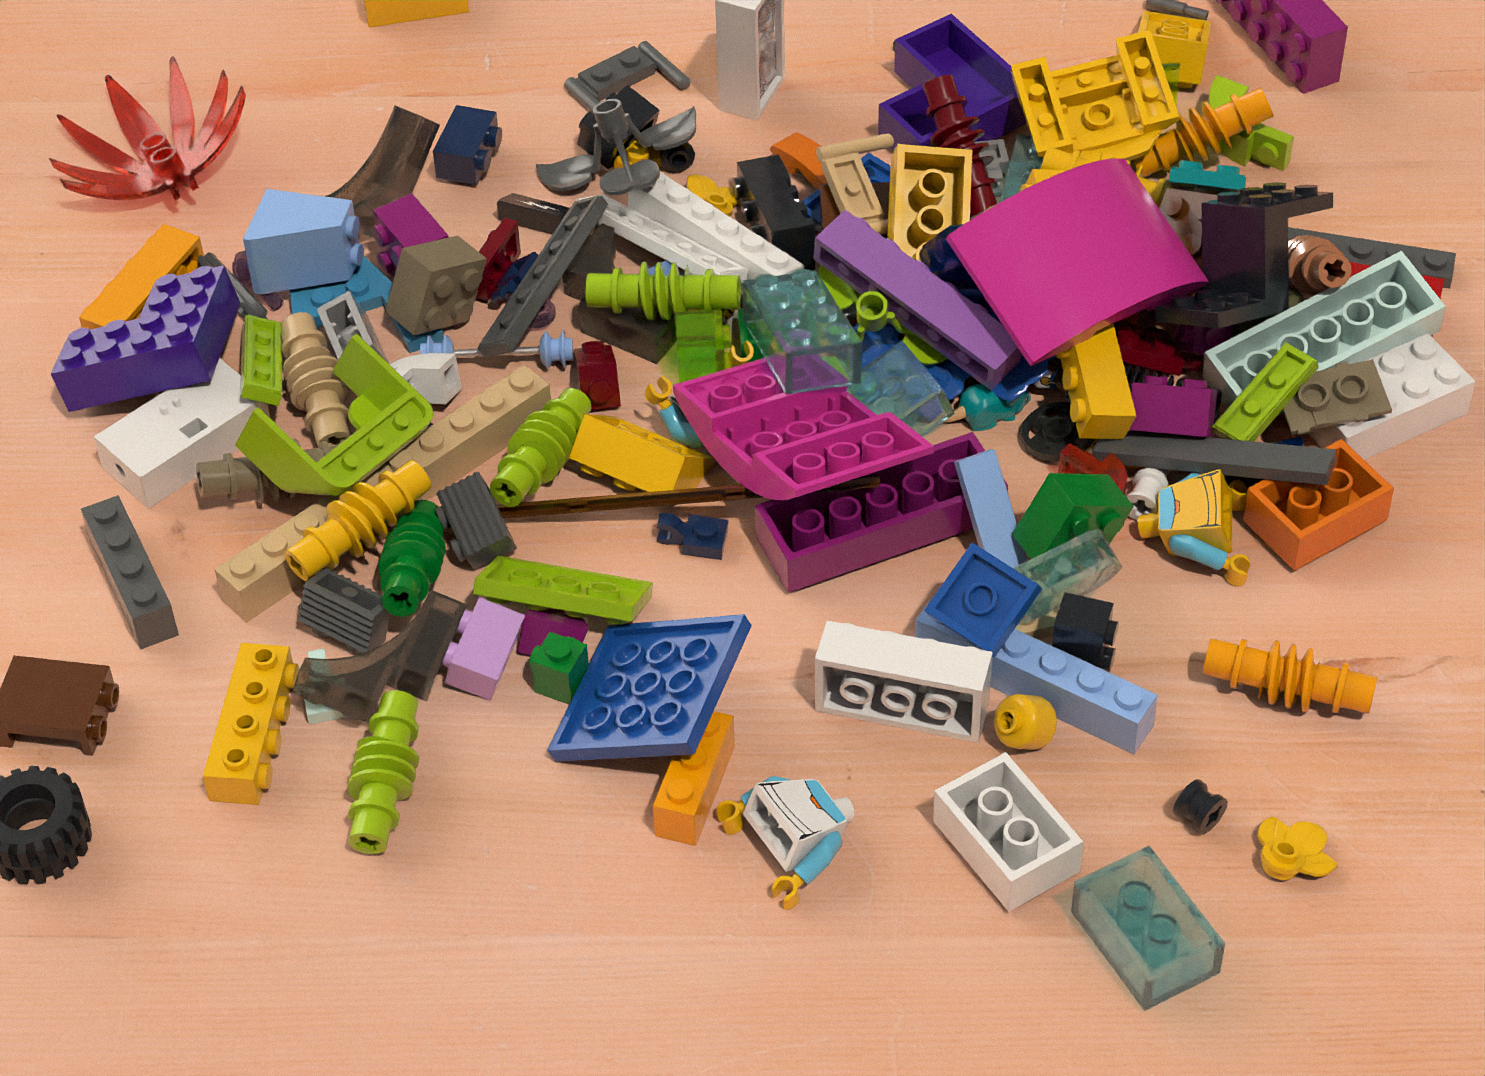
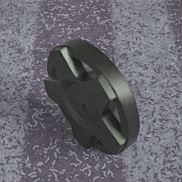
M1049 403L1035 409L1026 417L1021 432L1024 446L1031 456L1065 463L1074 460V457L1083 453L1094 442L1092 438H1079L1076 422H1072L1070 417L1071 403ZM1052 413H1059L1057 416L1053 417L1046 416ZM1030 429L1036 433L1031 439L1029 438Z

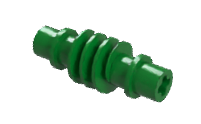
M429 500L414 501V510L400 516L397 522L398 525L388 534L378 563L379 575L381 577L380 585L383 592L382 604L390 614L405 617L413 614L417 610L419 603L426 598L430 585L437 580L441 572L443 558L446 553L445 541L443 539L444 529L435 510L438 506Z

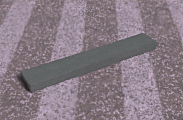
M602 195L574 201L480 342L478 349L485 358L513 351L607 208L608 203Z
M1129 430L1124 439H1098L1093 449L1094 462L1197 473H1208L1221 469L1222 474L1227 476L1316 485L1328 484L1337 462L1336 449Z

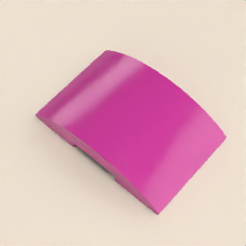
M1120 158L1087 163L1036 183L979 214L950 233L946 238L1030 366L1090 339L1096 331L1145 308L1151 311L1155 309V306L1171 302L1172 296L1186 295L1205 286L1209 282L1127 161Z
M808 346L673 385V393L684 415L709 453L736 481L765 498L789 500L934 453V446L893 413L886 412L876 415L848 393L847 377Z

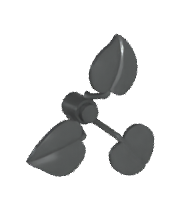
M604 100L593 108L597 121L593 125L595 131L594 155H580L552 164H536L540 179L550 189L567 191L583 186L591 181L592 173L600 170L602 138H604L608 143H616L624 167L613 169L603 175L599 182L602 192L609 195H620L633 189L649 187L658 180L660 176L659 167L654 161L649 159L630 165L622 142L627 138V131L630 130L638 140V143L644 148L653 146L655 150H667L680 146L691 140L696 133L695 107L693 106L683 113L649 127L640 133L631 121L629 113L624 114L620 100Z

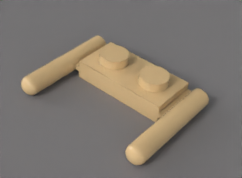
M887 133L817 147V159L819 162H822V171L840 214L846 209L855 217L863 218L878 234H888V219L883 218L884 212L859 154L891 148L894 144L893 136Z

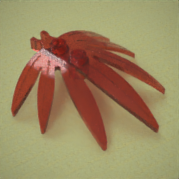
M172 56L169 61L170 111L175 146H171L166 135L148 112L110 75H106L107 90L119 125L130 146L143 163H140L125 152L60 114L56 116L61 126L86 153L106 167L124 175L90 170L49 158L53 168L86 182L80 183L60 179L65 189L82 195L108 200H134L150 197L169 190L174 200L181 198L179 191L182 186H185V188L190 187L193 191L199 188L194 176L209 166L231 139L240 120L246 99L243 87H240L229 111L223 119L228 96V77L224 69L222 70L212 103L193 145L195 134L193 105L183 74L175 57Z

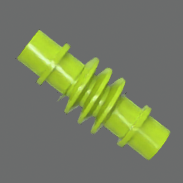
M642 262L639 274H623L621 268H614L612 274L589 273L586 278V303L589 308H612L615 314H620L623 308H641V311L644 310L648 320H654L658 311L663 320H669L674 310L676 318L679 321H683L689 309H705L706 315H713L714 309H739L741 304L740 275H715L713 269H707L705 275L690 274L688 265L685 268L684 275H679L676 262H672L669 275H664L661 262H657L654 275H649L647 263Z
M567 388L562 391L557 399H551L546 402L541 411H535L528 415L524 423L519 426L508 442V455L501 459L498 464V474L490 484L491 494L499 503L508 507H515L521 503L526 495H532L537 492L542 483H548L555 479L558 472L561 471L564 464L570 459L569 456L584 414H589L591 411V402L585 393L575 388Z
M390 690L382 695L378 713L371 716L368 729L373 736L358 740L357 750L354 755V764L351 768V778L348 781L347 791L356 801L350 805L348 817L353 822L348 842L352 848L366 854H379L386 850L390 830H394L398 826L400 814L395 808L396 803L410 797L413 791L412 783L415 781L417 772L415 768L418 767L420 757L414 749L409 747V744L417 739L419 726L415 721L418 701L413 695L404 691Z

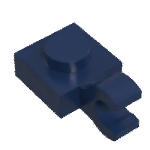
M535 251L512 262L496 287L498 289L492 293L491 301L493 303L503 298H506L508 302L538 257Z
M660 513L657 528L659 529L657 542L665 545H682L683 555L722 560L729 520L689 514L688 522L685 523L674 514Z

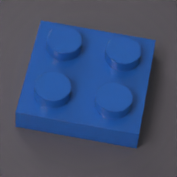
M972 542L924 611L979 649L991 651L992 657L995 658L1042 591V588Z

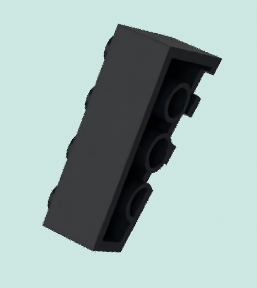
M779 154L737 162V177L732 178V187L735 198L742 199L741 213L744 223L750 222L749 230L804 265L803 280L815 278V260L813 259L815 223L812 217H806L808 215L807 207L804 202L799 203L798 190L795 185H791L790 175Z

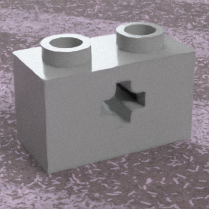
M350 291L317 308L338 360L351 337L357 333L389 364L367 313Z

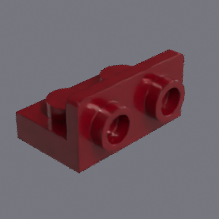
M504 217L496 230L490 232L486 242L479 250V253L486 257L487 261L476 295L477 298L488 301L512 262L516 261L520 256L518 221Z

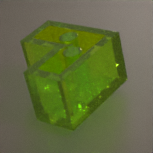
M722 310L675 312L679 383L732 368V364L728 360L729 352H724V348H731L730 325H722Z

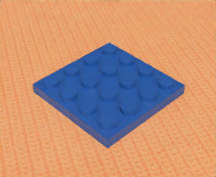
M745 614L608 625L547 751L555 762L695 754L751 629V623Z

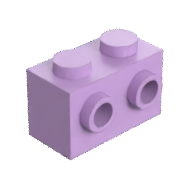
M479 597L473 612L465 609L460 620L457 633L463 635L459 644L451 641L442 665L449 667L445 683L491 701L519 637L525 615Z

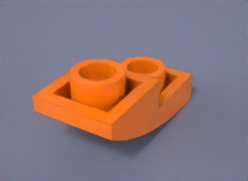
M795 132L770 147L769 150L773 155L779 154L791 175L800 171L816 190L820 188V185L827 183L821 168L822 162L818 161L816 155L817 147L822 146L814 140Z

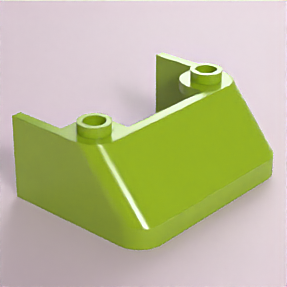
M357 333L351 337L332 371L358 396L348 409L349 421L357 429L355 433L319 461L315 462L270 417L257 407L253 410L235 444L276 486L285 492L340 496L344 492L352 490L355 484L362 482L422 434L432 421L433 409L430 403Z

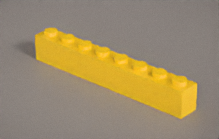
M1032 169L1026 184H1022L1020 191L1067 170ZM1111 324L1096 331L1090 339L1056 354L1057 358L1061 359L1063 387L1069 392L1071 401L1070 417L1072 422H1076L1079 438L1124 439L1136 418L1114 324Z

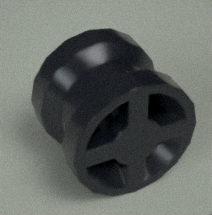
M1196 779L1180 793L1174 804L1173 813L1180 819H1189L1197 832L1205 834L1219 822L1225 813L1228 801L1220 794L1213 795L1210 793L1207 784L1200 779Z

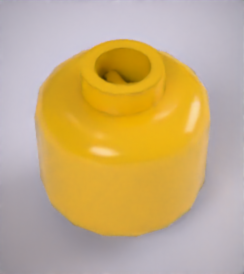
M1014 694L1003 699L995 711V733L999 740L1009 748L1036 750L1045 747L1052 740L1056 732L1057 718L1055 710L1051 703L1042 696Z

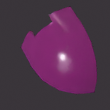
M529 609L525 613L518 652L531 655L537 645H542L549 632L564 637H573L583 643L588 631V623L581 617L566 615L564 610Z

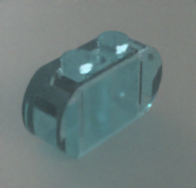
M1090 530L1013 568L1042 588V591L1018 625L1029 623L1059 608L1064 592L1083 596L1104 585L1121 570L1122 565L1101 530Z

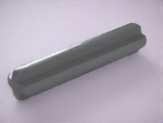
M210 252L205 256L200 255L197 259L199 262L198 268L202 266L213 268L224 265ZM225 266L240 301L238 312L244 318L245 315H252L268 319L266 317L267 309Z

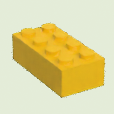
M897 144L891 156L887 238L893 240L908 256L923 262L930 272L944 282L952 283L958 290L967 289L968 272L946 238L950 233L970 221L972 150Z

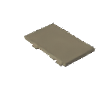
M1371 359L1353 364H1348L1347 362L1337 363L1335 368L1316 371L1306 383L1300 386L1296 395L1283 408V413L1291 435H1302L1310 433L1311 430L1353 421H1366L1371 417L1392 413V408L1375 363Z

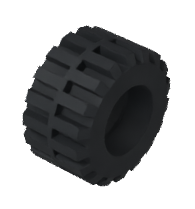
M29 766L27 771L21 772L20 768L11 770L12 775L6 778L1 775L0 874L2 878L10 881L16 877L17 882L20 884H28L29 880L35 879L36 883L39 884L46 882V877L54 875L56 879L63 876L65 868L73 869L79 863L77 856H85L89 849L87 842H90L92 838L91 823L76 782L72 783L71 777L63 772L58 775L57 770L52 767H47L44 771H41L39 766ZM41 819L47 820L38 827L28 830H19L22 826L31 821Z

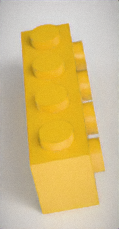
M253 643L240 644L203 773L209 801L259 805L263 789L270 788L272 782V756L278 755L281 748L282 736L280 726L282 721H287L289 718L290 689L296 688L299 680V665L293 663L290 646Z

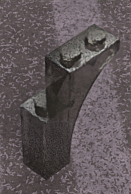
M394 105L378 143L362 167L342 187L324 196L352 200L354 214L359 217L360 221L358 239L361 233L374 238L372 233V227L375 226L374 209L413 193L440 124Z
M601 223L592 234L588 235L563 273L564 294L580 300L578 315L580 316L581 333L658 364L677 342L675 314L672 313L669 320H663L658 310L656 318L648 320L644 310L641 311V308H623L620 314H615L612 308H589L587 306V275L589 273L612 274L615 268L613 264L616 257L615 230L613 227Z
M430 589L422 607L411 623L401 633L383 645L350 657L336 659L305 657L299 669L293 693L302 696L310 703L322 704L341 712L350 719L361 720L369 723L370 717L377 712L381 697L386 692L388 686L407 692L427 702L443 667L442 663L451 641L454 642L458 634L457 629L468 605Z

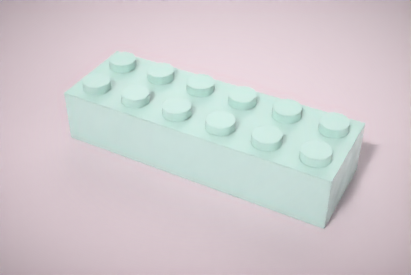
M1400 251L1351 276L1344 285L1337 288L1330 287L1206 351L1204 354L1202 377L1207 381L1211 389L1214 387L1221 389V403L1228 409L1286 342L1316 359L1319 366L1316 371L1335 368V364L1347 362L1348 364L1362 362L1427 333L1432 336L1439 332L1446 306L1405 254Z

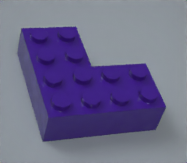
M952 13L895 39L894 72L912 89L879 104L878 135L889 133L893 136L894 144L891 147L893 151L897 144L931 147L929 139L937 132L934 119L927 118L925 110L929 105L922 85L942 75H952L959 96L966 97L967 105L964 107L966 116H975L980 119L977 124L970 127V130L983 129L984 135L974 142L997 139L1027 124L1012 80L1011 65Z
M202 266L191 273L179 276L175 274L164 275L154 282L139 319L126 322L121 319L115 320L104 327L91 330L85 327L70 333L51 371V376L68 412L211 381L240 305L239 298L225 266L213 268Z

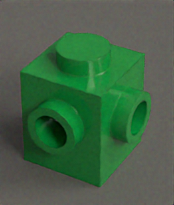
M549 632L542 645H537L533 649L529 659V668L532 669L534 692L570 705L589 665L587 644L581 643L573 637H564Z

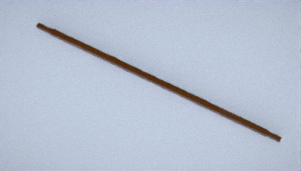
M878 474L865 475L808 494L879 487L880 476ZM739 484L521 502L515 507H508L502 504H497L503 519L765 497Z

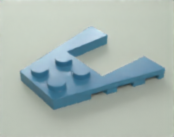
M364 256L361 265L355 267L350 280L291 289L292 314L298 312L309 313L313 316L316 327L323 326L317 308L348 291L352 293L365 312L384 306L386 310L393 283ZM389 315L409 353L420 350V344L427 343L428 335L431 336L434 343H442L444 338L442 329L413 335Z

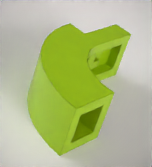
M1217 75L1210 87L1208 103L1213 109L1218 108L1231 101L1230 95L1236 94L1239 98L1247 94L1249 87ZM1259 123L1251 127L1253 132L1248 135L1244 130L1229 137L1232 149L1223 139L1220 140L1221 153L1237 164L1245 167L1250 159H1254L1284 171L1290 163L1294 136Z

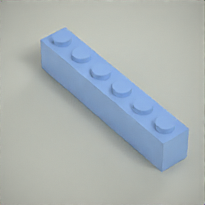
M925 608L915 620V637L934 639L938 642L965 647H976L929 616L924 611ZM1014 629L995 658L992 657L990 687L1009 696L1014 694L1042 696L1053 706L1057 719L1129 753H1136L1154 726L1157 694L1021 631Z

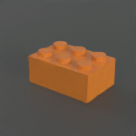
M1342 439L1325 447L1326 449H1336L1337 462L1327 485L1264 479L1247 490L1243 521L1294 571L1388 520L1394 487Z

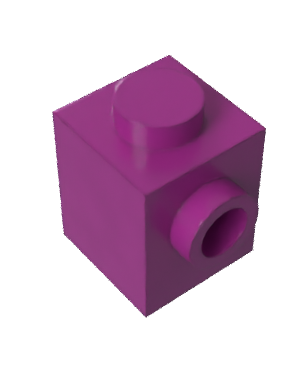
M1178 324L1174 344L1177 349L1204 355L1206 351L1231 339L1234 325L1218 329Z

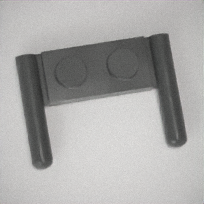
M643 41L638 45V48L632 46L578 73V78L576 79L574 77L568 78L564 83V87L588 110L593 112L594 106L607 98L611 93H617L627 85L632 86L654 75L655 69L660 70L682 90L687 89L691 81L649 42Z

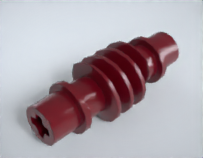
M942 75L922 85L929 105L925 110L927 118L934 119L937 132L931 136L929 141L931 147L972 150L970 220H972L987 208L997 204L992 190L996 186L995 179L988 178L985 166L989 165L994 159L993 156H979L980 153L989 148L988 142L977 144L974 142L984 135L983 129L970 130V127L977 124L980 119L975 116H966L964 107L967 105L966 97L959 96L952 75Z

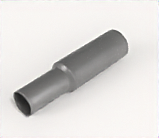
M1147 0L1146 9L1169 15L1207 20L1209 14L1207 10L1187 5V3L1177 0Z

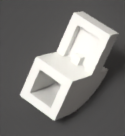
M455 353L418 354L389 364L430 404H447L462 389Z

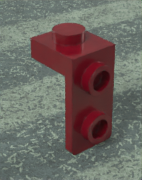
M603 341L582 343V348L574 349V357L578 369L580 391L589 398L591 410L621 406L617 364L612 346L604 345Z

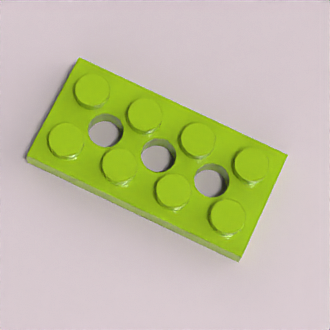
M498 555L474 579L473 594L486 596V600L493 603L502 604L514 601L525 603V606L532 610L554 608L565 610L564 613L572 617L594 615L604 617V620L608 623L626 624L628 621L632 622L652 598L653 582Z

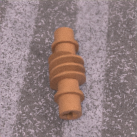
M1310 235L1296 236L1288 240L1290 288L1297 292L1316 295L1330 287H1340L1349 280L1352 272L1351 264L1344 254L1329 240Z

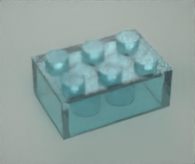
M1150 845L1074 881L1071 913L1144 1011L1220 974L1225 942Z

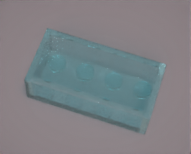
M800 269L792 274L778 276L764 274L757 276L755 279L743 280V321L785 394L861 383L862 342L816 270Z

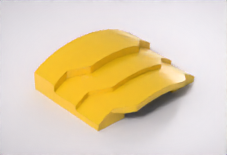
M1151 30L1115 38L1116 55L1050 72L1045 56L1011 65L1012 80L1038 157H1044L1048 147H1052L1073 154L1075 149L1081 151L1080 157L1094 162L1098 160L1101 152L1102 160L1115 156L1116 158L1130 161L1149 154L1161 131L1179 121V114Z

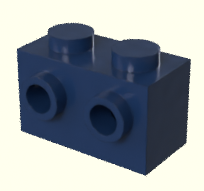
M460 105L455 106L433 149L436 178L477 185L483 171L487 172L490 167L494 148H499L502 141V128L498 127L497 113L495 111Z

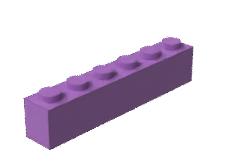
M845 209L815 237L813 257L815 261L861 295L868 291L881 293L887 300L888 312H894L895 318L900 324L988 389L992 390L1020 362L1021 351L1003 324L993 318L986 308L980 304H974L960 294L959 290L952 283L944 282L930 272L923 262L908 256L893 240L882 237L863 218L855 217Z

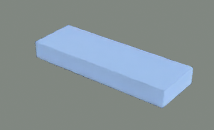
M989 449L954 461L978 546L1013 569L1029 565L1025 551L1012 535L1017 527V523L996 451Z

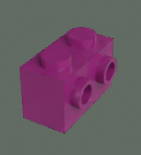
M1144 375V383L1132 382L1131 396L1136 418L1129 430L1213 437L1212 426L1214 425L1217 390L1207 389V381L1183 379V387L1167 385L1168 377Z

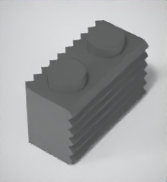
M474 472L472 476H467L465 479H460L458 483L446 486L444 490H438L436 494L442 506L435 510L444 528L447 530L452 527L456 538L451 540L450 543L460 562L467 559L472 568L476 570L492 562L498 555L504 556L517 549L496 501L479 472Z
M330 568L322 569L306 581L303 586L305 589L302 593L299 622L311 627L312 631L319 636L331 637L345 644L349 651L356 654L368 656L385 642L390 613L382 604V595H379L378 592H372L371 588H365L364 585H358V582H352L350 578H344V575H338L337 571H331Z

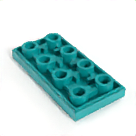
M1180 160L1179 167L1170 169L1169 183L1173 187L1190 189L1199 187L1207 191L1240 193V189L1245 188L1246 177L1239 174L1240 167L1217 165V171L1214 172L1203 170V164L1200 162Z

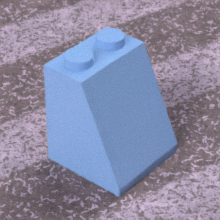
M266 189L243 238L254 294H267L350 280L355 267L361 265L364 257V246L359 243L358 239L360 221L359 217L354 214L352 200Z

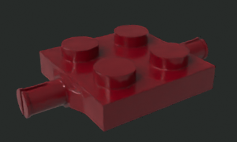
M1123 319L1113 323L1123 362L1180 376L1182 368L1196 372L1200 370L1202 356L1181 352L1180 349L1176 348L1168 332L1156 327H1147V330L1134 328L1132 323Z

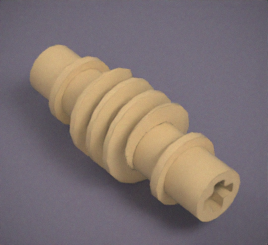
M305 312L291 314L281 323L285 339L281 347L286 358L282 372L286 380L291 402L297 409L307 412L304 419L305 427L308 432L314 434L317 446L319 442L326 441L329 447L338 446L351 436L347 425L349 423L348 408L342 404L349 395L348 386L332 372L338 359L331 356L330 350L326 348V337L321 331L317 330L313 316Z

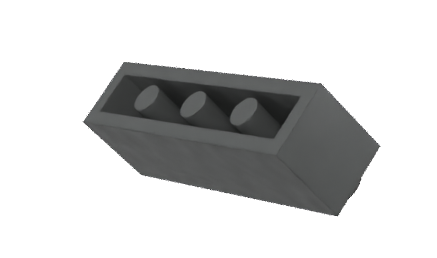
M119 495L81 508L89 541L140 650L179 636L171 603Z

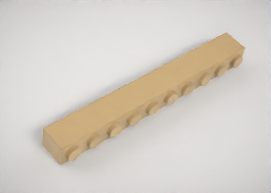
M524 364L427 428L362 482L374 487L379 483L378 478L382 472L387 470L393 473L409 460H413L426 471L432 484L431 490L417 500L431 499L437 495L438 490H444L446 486H450L508 447L510 438L516 433L519 426L524 423L527 416L535 411H541L546 402L551 400L550 384ZM326 495L214 569L222 601L247 623L306 583L290 568L284 553L303 538L304 529L309 526L317 528L328 520L327 505L334 500L339 501L340 496ZM399 512L395 515L396 520L398 521L404 513ZM348 551L345 552V553H344L343 555H341L338 559H339V560L342 559L343 557H345L346 555H348L349 552H348Z

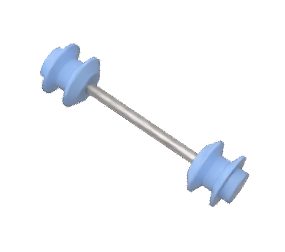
M562 330L559 338H551L548 331H545L540 338L539 347H515L512 352L495 356L540 354L541 362L547 369L550 368L552 361H560L562 366L566 368V361L573 360V339L565 338L564 330ZM428 335L427 343L420 344V354L455 353L456 357L483 356L479 349L454 350V343L448 335L444 336L442 343H434L431 336Z

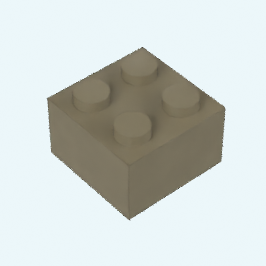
M458 235L402 248L385 312L413 335L468 322L473 312V305L482 281L487 258Z

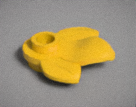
M692 174L688 176L686 186L689 191L712 204L729 217L732 215L733 206L738 204L739 199L735 198L731 187H718L714 180L704 175Z
M1269 817L1262 822L1258 829L1257 838L1263 845L1260 855L1262 867L1269 876L1275 879L1290 880L1299 872L1314 877H1322L1332 873L1338 866V863L1333 858L1322 852L1328 836L1326 831L1318 824L1301 821L1289 827L1277 817Z

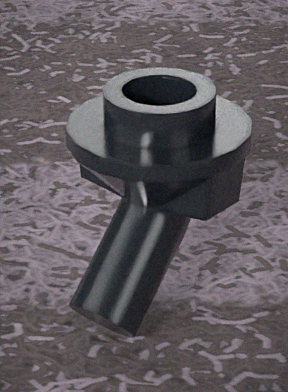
M689 142L671 149L658 150L661 151L660 161L662 166L672 172L686 170L695 160V152Z

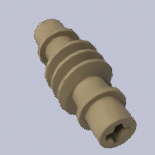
M292 439L300 446L299 442L296 439ZM323 441L318 443V448L306 449L304 451L317 462L337 446L329 447L328 443ZM231 453L223 454V460L199 462L196 464L197 484L201 498L227 495L229 500L237 499L238 493L255 491L257 500L260 503L264 500L265 488H269L274 501L279 500L280 488L247 457L233 458ZM287 492L290 499L295 497V493Z

